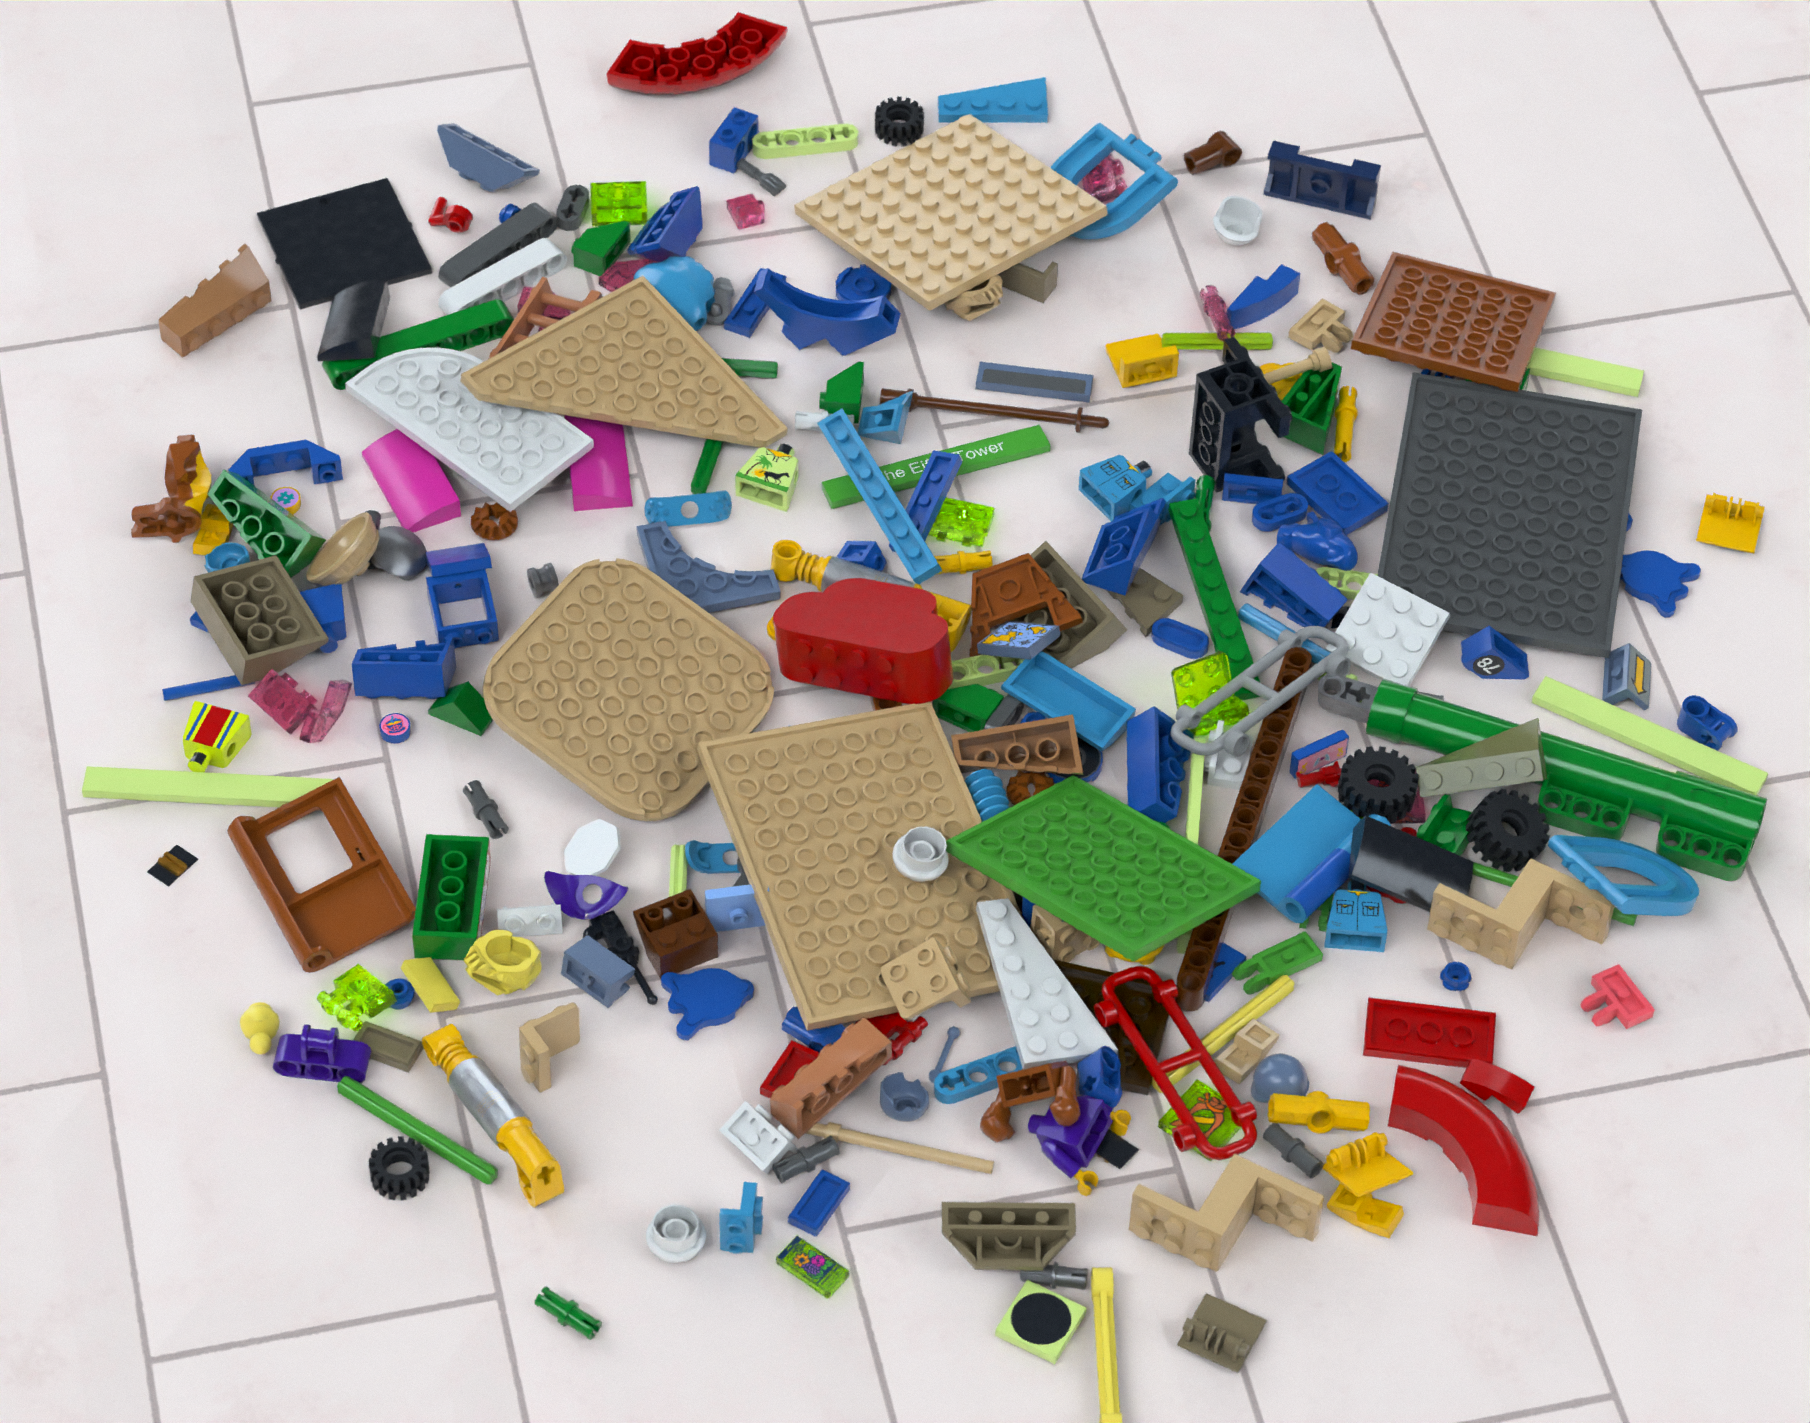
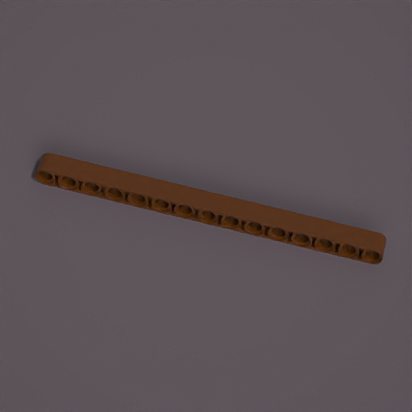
M1294 647L1287 650L1273 690L1280 692L1311 668L1312 656L1308 650L1302 647ZM1307 687L1262 721L1218 853V857L1231 864L1257 841ZM1235 905L1193 928L1177 975L1176 986L1178 996L1175 997V1001L1181 1010L1192 1012L1198 1010L1203 1005Z

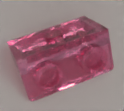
M1110 153L1082 179L1084 191L1100 202H1105L1121 195L1127 189L1126 182L1122 178L1125 170L1119 158L1115 159L1112 153Z
M271 669L248 695L251 700L290 735L311 712L317 717L322 714L314 706L318 700L305 689L300 693L296 689L299 683L286 672L281 676Z

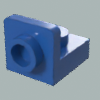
M847 541L837 555L841 560L855 562V564H860L880 572L883 571L887 564L876 541Z

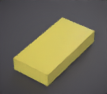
M431 957L404 960L401 970L430 1013L457 1009L460 1000Z

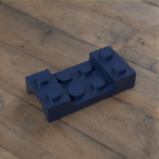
M1273 140L1267 156L1270 163L1263 195L1371 220L1376 206L1381 165L1354 159L1352 166L1300 155V146Z

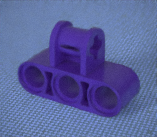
M304 1024L301 1035L284 1034L279 1038L273 1069L276 1073L286 1077L339 1082L344 1076H349L362 1083L365 1081L372 1050L363 1042L340 1039L338 1028L332 1027L331 1030L311 1028V1025Z

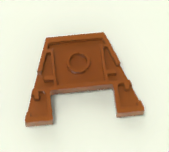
M1029 553L972 574L970 657L981 655L978 654L977 643L991 634L992 627L1045 607H1049L1053 622L1056 626H1059L1060 631L1082 624L1083 620L1079 612L1067 601L1063 593L1057 589Z

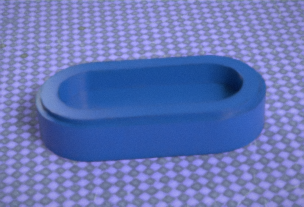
M1170 618L1159 619L1152 626V640L1162 648L1190 659L1201 658L1208 652L1209 638L1198 629Z

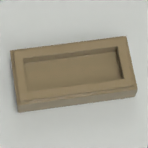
M364 1021L353 1039L363 1042L371 1048L370 1059L408 1073L423 1050L421 1041Z

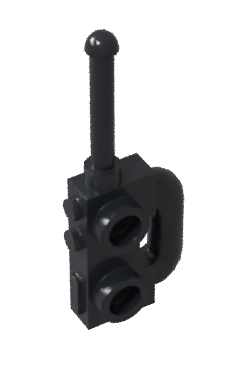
M614 910L589 919V927L584 930L583 938L588 935L597 942L603 938L609 951L635 968L634 977L647 997V1002L650 1005H655L658 998L652 992L637 966L640 953L639 948L634 946L632 936H628Z

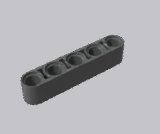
M537 203L529 204L447 260L439 270V280L451 288L533 242L550 237L558 226V218Z

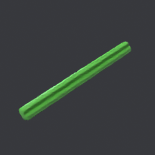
M344 1076L337 1085L339 1094L412 1139H415V1141L478 1180L490 1185L497 1178V1167L349 1076Z

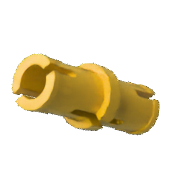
M990 550L975 553L957 551V554L934 556L942 569L937 574L959 572L961 575L966 574V571L983 570L993 566Z

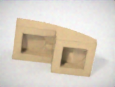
M1253 1018L1236 1033L1233 1044L1215 1059V1063L1222 1074L1240 1084L1269 1053L1279 1039V1034Z

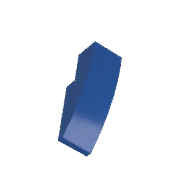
M1281 264L1267 280L1256 276L1227 308L1225 329L1231 331L1248 326L1268 317L1285 306L1298 294L1301 273Z

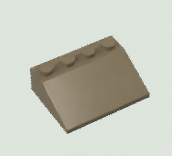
M1047 541L1031 554L1032 558L1048 575L1052 583L1063 593L1073 608L1079 612L1083 620L1082 624L1060 631V636L1044 648L1043 652L1072 669L1108 649L1128 630ZM1049 607L1010 620L1014 622L1055 625Z
M276 555L194 576L190 602L241 685L270 678L328 643L329 638Z

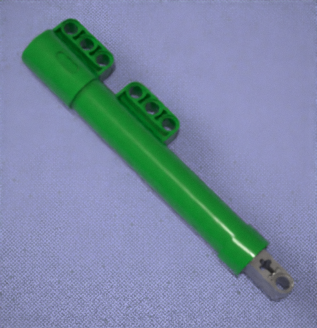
M1331 673L1323 676L1318 685V702L1322 709L1367 723L1366 734L1397 744L1404 742L1442 755H1448L1520 725L1418 693L1416 688L1383 679L1379 687ZM1335 690L1338 693L1336 695H1329L1325 692ZM1540 731L1547 779L1531 783L1542 786L1538 798L1539 809L1537 812L1545 814L1547 819L1544 823L1586 837L1620 840L1624 835L1630 815L1632 814L1660 823L1656 844L1657 854L1680 867L1721 880L1736 881L1741 878L1763 821L1767 798L1678 770L1676 773ZM1551 802L1557 804L1558 807L1548 808L1545 804ZM1576 812H1584V813H1586L1588 816H1587V817H1584V818H1580V817H1577V816L1575 815V813H1576ZM1612 821L1618 826L1608 827L1604 823ZM1667 840L1675 841L1678 845L1668 846L1664 842ZM1704 850L1707 852V855L1700 856L1694 851ZM1732 859L1735 860L1738 864L1729 865L1725 862V860Z

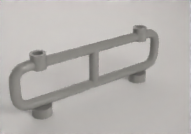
M1321 626L1304 627L1296 633L1288 629L1283 630L1278 637L1277 647L1194 708L1186 704L1180 706L1176 712L1177 721L1172 725L1170 732L1172 739L1181 747L1197 755H1213L1224 749L1231 755L1240 757L1245 753L1250 742L1249 736L1245 732L1325 672L1326 674L1332 673L1346 677L1351 667L1350 659L1345 657L1349 649L1347 641L1340 635ZM1309 638L1322 639L1337 648L1280 692H1276L1254 680L1255 677L1284 657L1287 650L1294 647H1302L1303 642ZM1242 687L1267 700L1210 743H1200L1183 733L1188 727L1191 729L1197 727L1204 715Z

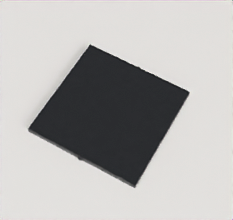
M388 178L257 212L259 223L276 257L275 262L279 264L299 310L333 301V297L339 292L362 282L387 278L388 285L432 273L428 259L412 229L413 225L408 221Z

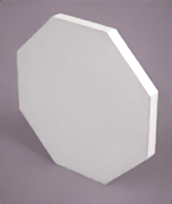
M601 819L578 828L564 850L566 871L573 875L594 876L607 871L621 849L619 828Z

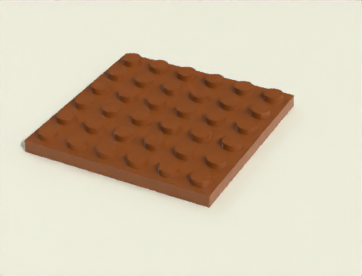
M1392 252L1354 334L1350 349L1365 355L1387 358L1392 362H1402L1414 365L1420 369L1441 372L1447 376H1457L1469 379L1475 383H1484L1499 387L1502 390L1518 392L1554 304L1556 293Z

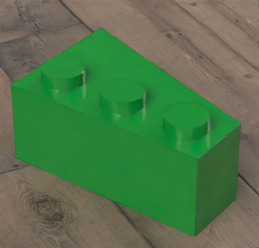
M1332 362L1331 369L1322 372L1311 369L1303 372L1282 399V403L1287 405L1292 413L1289 435L1284 436V438L1324 455L1338 397L1342 366Z

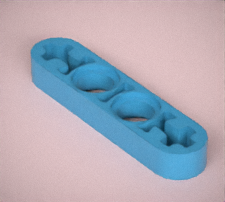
M1016 1046L938 1074L934 1081L935 1098L943 1104H954L999 1088L996 1076L1023 1070ZM1003 1062H1011L1015 1064L1016 1069L1006 1072L1001 1070L999 1065ZM974 1072H981L987 1078L983 1082H974L969 1076ZM948 1084L950 1088L954 1087V1090L949 1091L947 1087L943 1088V1085Z

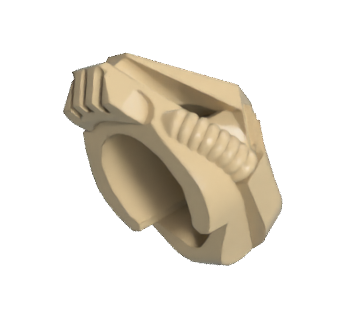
M995 275L945 302L944 305L947 311L953 309V312L962 319L966 318L968 321H971L1001 304L999 298L1003 296L1002 279L999 275Z

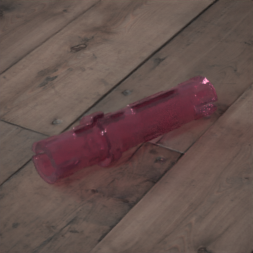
M1205 286L1208 292L1206 293L1202 288L1200 297L1204 302L1203 309L1207 316L1211 318L1218 339L1221 341L1229 339L1228 333L1231 338L1234 337L1235 330L1225 311V301L1219 296L1215 286Z

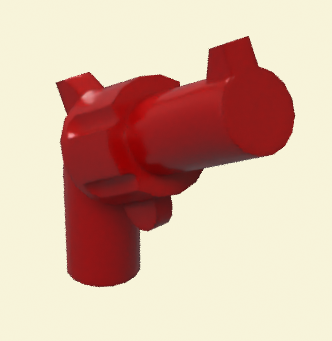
M1335 761L1333 765L1321 767L1318 772L1304 775L1296 772L1298 786L1302 788L1322 783L1324 786L1337 787L1342 769L1339 767L1338 761Z

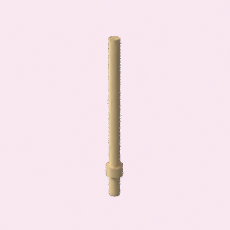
M828 1122L827 1125L816 1123L806 1132V1134L824 1137V1139L831 1135L837 1144L839 1141L988 1174H992L994 1161L844 1129L841 1124Z

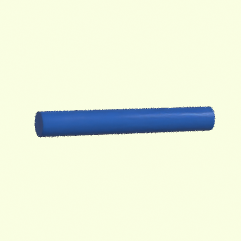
M236 675L165 688L162 689L164 701L245 685H241Z

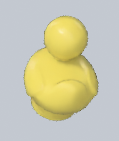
M257 1002L250 1005L240 1018V1027L245 1037L250 1040L249 1045L254 1053H267L271 1049V1039L276 1035L280 1021L278 1014L268 1004Z

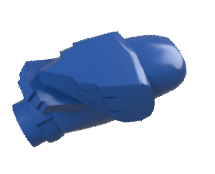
M1314 511L1307 513V524H1283L1278 530L1277 544L1280 542L1286 548L1309 561L1344 571L1352 570L1357 564L1358 554L1353 542L1348 536L1343 534L1342 527L1331 518L1317 517Z

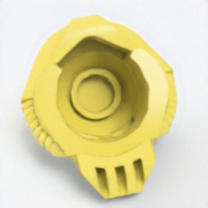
M493 930L477 938L464 959L468 966L465 970L469 976L497 996L501 994L507 995L518 989L526 990L535 982L542 969L540 962L541 951L529 939L513 937L512 933L507 930Z

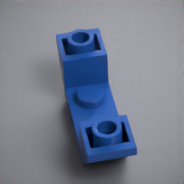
M308 440L247 449L227 470L239 474L252 485H254V477L305 468L311 469L314 484L343 480L340 456Z

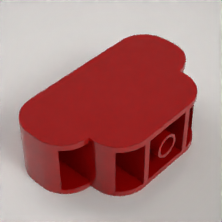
M849 578L831 584L823 592H804L791 596L773 614L779 668L781 674L789 680L906 704H921L933 701L942 696L953 682L948 624L945 619L938 615L935 596L926 590L865 578Z

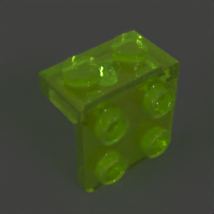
M1216 652L1172 670L1171 677L1177 710L1184 704L1191 708L1196 707L1231 681L1228 656L1224 652ZM1232 694L1204 715L1197 727L1193 729L1188 727L1187 729L1195 736L1207 735L1210 733V730L1216 729L1218 720L1224 721V725H1234L1240 719L1249 715L1248 705Z

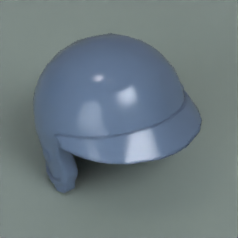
M1278 1053L1267 1056L1259 1062L1255 1069L1251 1085V1096L1254 1100L1264 1103L1269 1102L1270 1095H1273V1093L1306 1096L1310 1082L1305 1068L1299 1060L1288 1054Z

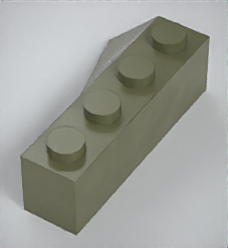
M1539 718L1417 766L1416 773H1418L1420 798L1547 779Z

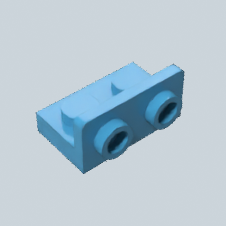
M1166 473L1130 503L1129 511L1164 498L1166 504L1160 522L1161 526L1164 522L1167 523L1171 520L1168 511L1169 503L1195 498L1196 480L1190 476L1182 482L1170 473Z

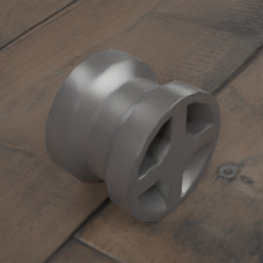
M552 563L544 564L543 568L527 569L528 582L534 597H540L546 591L553 592L559 586L557 574Z

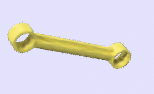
M1092 1267L1091 1298L1094 1311L1100 1423H1122L1113 1307L1112 1267Z

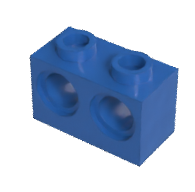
M733 107L709 140L710 166L733 174L738 169L736 167L737 162L741 158H746L752 149L753 137L759 133V115Z

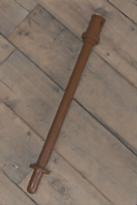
M882 388L880 404L914 389L900 391ZM914 391L909 412L917 407L1075 425V431L1078 433L1081 431V426L1107 428L1109 425V420L1105 417L1083 415L1082 407H1079L1077 414L919 396Z

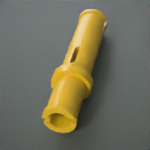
M1349 386L1340 388L1339 404L1335 408L1334 415L1337 419L1333 452L1338 457L1342 453L1341 460L1343 462H1348L1351 459L1353 426L1358 414V410L1355 407L1357 390L1352 387L1351 396H1349Z

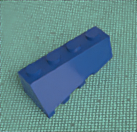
M1153 706L1127 721L1128 806L1153 820L1166 823L1177 817L1182 789L1179 785L1181 781L1185 780L1184 762L1189 760L1191 752L1178 745L1172 739L1170 732L1172 725L1176 721ZM1188 729L1183 731L1185 735L1194 739L1195 734Z

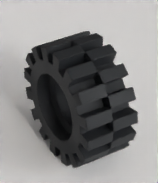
M891 97L888 98V103L883 100L880 102V106L876 107L875 134H878L880 140L884 138V143L888 144L891 141L892 146H897V143L906 146L907 142L912 144L915 142V139L921 138V134L923 135L924 112L922 106L918 107V102L914 101L911 103V98L907 97L905 101H902V97H897V100L894 101ZM895 120H903V121H906V122H904V123H895V122H892V121H895Z
M398 1136V1142H393L392 1137L387 1138L386 1146L381 1141L377 1144L378 1151L372 1150L371 1158H369L368 1162L370 1179L375 1191L379 1189V1195L385 1197L388 1193L390 1200H395L396 1195H400V1200H406V1194L410 1193L413 1198L417 1196L416 1189L421 1192L425 1189V1183L429 1182L430 1170L428 1154L426 1150L423 1151L421 1143L415 1146V1139L409 1137L406 1143L404 1142V1136ZM396 1162H406L412 1166L410 1171L401 1175L387 1172V1167Z

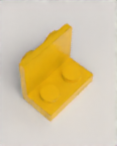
M1158 333L1106 344L1105 350L1122 388L1177 377L1179 360L1177 347L1173 345L1162 348L1161 337Z

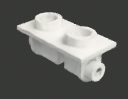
M551 903V905L518 908H507L505 906L503 909H497L498 929L510 931L513 937L563 933L561 904L554 905V903Z

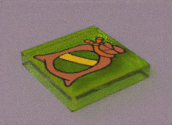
M1198 1079L1181 1096V1099L1211 1145L1215 1147L1225 1146L1241 1129L1240 1126L1238 1127L1234 1124L1230 1109L1221 1095ZM1172 1107L1158 1122V1128L1171 1136L1172 1129L1182 1124ZM1197 1147L1192 1148V1150H1194L1195 1152H1197L1198 1154H1200V1155L1203 1156L1204 1158L1208 1159L1209 1161H1212V1160H1213V1159H1210V1158L1204 1156V1155L1197 1149Z

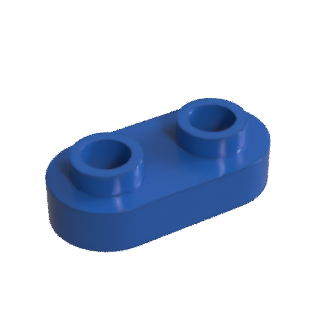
M1288 493L1258 503L1253 508L1252 523L1261 531H1273L1279 529L1283 524L1289 525L1300 522L1307 515L1308 502L1300 494Z

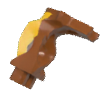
M195 435L177 436V443L169 445L165 468V485L169 497L163 498L159 503L133 508L131 516L135 524L131 529L132 538L168 536L173 543H179L182 537L199 530L202 524V506L209 497L207 493L211 489L212 476L204 462L199 442H196Z

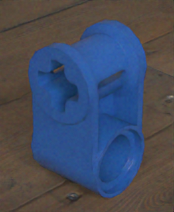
M1692 695L1684 699L1677 719V726L1681 732L1687 734L1698 743L1719 751L1722 743L1738 732L1735 721L1729 715L1708 703L1704 698Z
M1102 1046L1079 1061L1077 1069L1079 1073V1094L1081 1096L1087 1095L1096 1099H1102L1105 1104L1113 1109L1122 1097L1121 1064L1117 1054L1110 1047Z

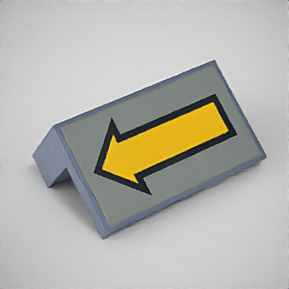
M1630 643L1611 651L1609 658H1605L1602 700L1614 705L1630 698L1640 708L1646 710L1649 709L1651 662Z

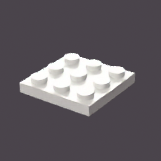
M1370 572L1335 633L1347 641L1349 649L1345 657L1350 659L1351 665L1380 680L1387 679L1410 686L1450 618V613ZM1328 644L1326 650L1331 653L1337 649L1331 644Z

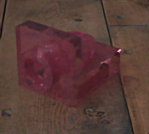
M753 193L727 200V210L738 230L765 223V204L762 200L757 201Z

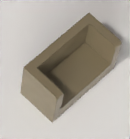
M1052 261L1044 273L1018 263L997 275L1002 279V287L1044 304L1057 286L1058 263Z

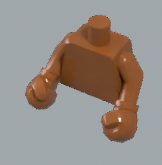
M1061 1061L996 1076L999 1092L995 1102L991 1103L982 1116L980 1129L984 1135L994 1142L1003 1141L1005 1138L1010 1139L1015 1133V1130L1009 1123L1012 1114L1009 1110L1011 1106L1055 1097V1101L1050 1104V1110L1055 1121L1063 1127L1074 1124L1080 1117V1107L1075 1090L1077 1081L1075 1070L1068 1066L1067 1061Z

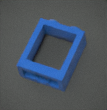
M486 569L438 577H426L428 601L438 643H444V637L453 636L455 649L499 641L498 621ZM482 598L486 620L443 627L439 604Z

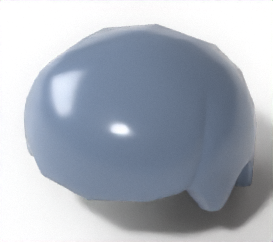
M902 1072L887 1075L881 1082L880 1106L884 1113L894 1120L903 1122L914 1121L922 1117L928 1109L929 1093L921 1086L918 1079L910 1082L905 1079Z

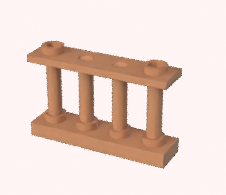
M542 277L537 286L531 290L529 298L497 347L491 351L489 359L530 337L528 335L534 326L547 328L560 321L542 316L548 305L576 312L602 298V293L591 290L582 302L554 295L548 279Z

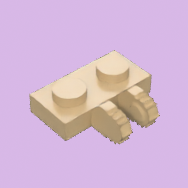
M1322 298L1289 329L1288 338L1311 351L1322 342L1326 349L1338 353L1344 347L1342 342L1348 343L1354 336L1352 331L1341 323L1345 318V311Z

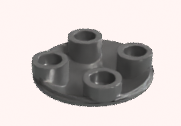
M387 526L378 530V545L370 559L375 567L382 568L388 573L399 576L406 581L413 579L415 575L424 569L427 563L425 554L427 551L417 535L408 529L398 526Z

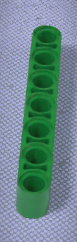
M491 300L382 336L379 339L375 358L323 361L322 367L333 387L337 390L346 389V382L374 362L386 356L416 348H445L463 351L502 338L514 321V318L502 300Z

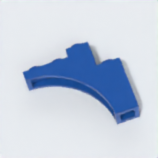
M769 268L759 272L754 290L759 299L784 322L781 332L799 350L826 339L842 356H845L895 334L901 314L884 295L858 301L828 299L792 286L778 277Z

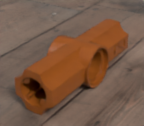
M1328 222L1319 224L1312 232L1311 239L1324 254L1329 272L1334 275L1339 274L1352 292H1356L1358 295L1366 293L1374 285V277L1361 262L1358 247L1353 242L1347 243L1334 225H1330Z

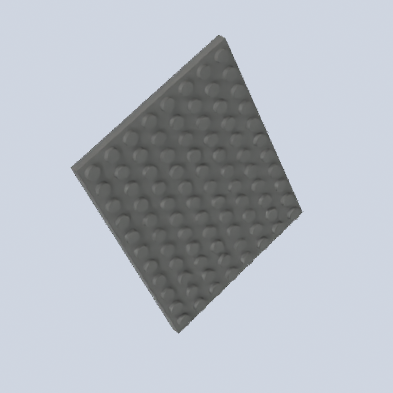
M1413 372L1377 576L1449 612L1450 618L1445 624L1443 631L1473 635L1491 626L1514 643L1609 658L1642 409L1518 390V392L1506 391L1488 384Z

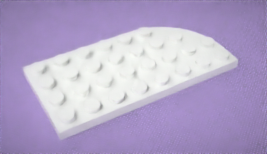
M416 348L397 352L374 362L345 383L346 391L509 512L513 511L594 448V440L559 414L478 401L460 380L462 373L484 361L461 351L445 348Z

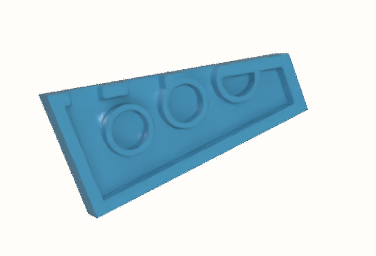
M1046 77L938 96V123H952L968 114H971L983 123H1047Z

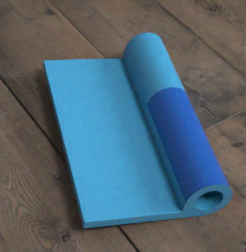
M1316 784L1232 864L1261 880L1260 891L1257 894L1289 920L1295 923H1303L1349 879L1353 828L1361 819ZM1377 814L1368 816L1391 826L1388 819Z

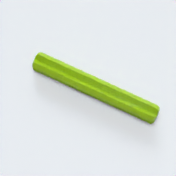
M1269 332L1164 333L1161 344L1162 348L1176 345L1177 350H1223L1224 340L1235 337L1239 344L1247 350H1269L1272 348L1273 337Z

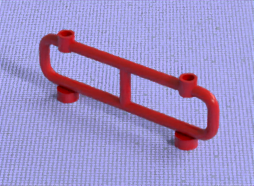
M1144 966L1130 967L1109 976L1102 985L1104 1001L1094 1005L1096 1018L1103 1028L1114 1025L1117 1022L1119 1023L1182 1124L1172 1129V1137L1176 1147L1181 1152L1197 1147L1204 1156L1214 1160L1229 1159L1234 1154L1239 1155L1251 1149L1257 1141V1129L1253 1123L1257 1119L1256 1109L1250 1101L1241 1104L1174 999L1178 996L1175 982L1172 979L1162 981L1161 977L1154 970ZM1134 979L1146 980L1152 987L1155 1000L1163 1004L1191 1050L1158 1062L1116 996L1114 989ZM1199 1061L1230 1109L1234 1124L1238 1127L1240 1126L1244 1131V1137L1223 1147L1211 1145L1166 1074Z

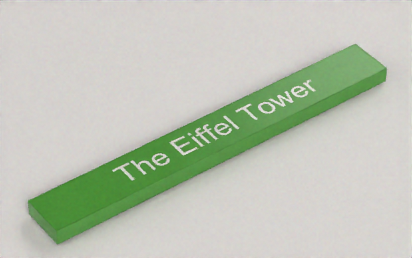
M1039 424L944 449L941 452L960 455L963 462L956 476L1049 452L1050 443ZM932 453L880 466L879 469L894 493L917 486ZM849 475L822 482V490L831 509L864 501Z

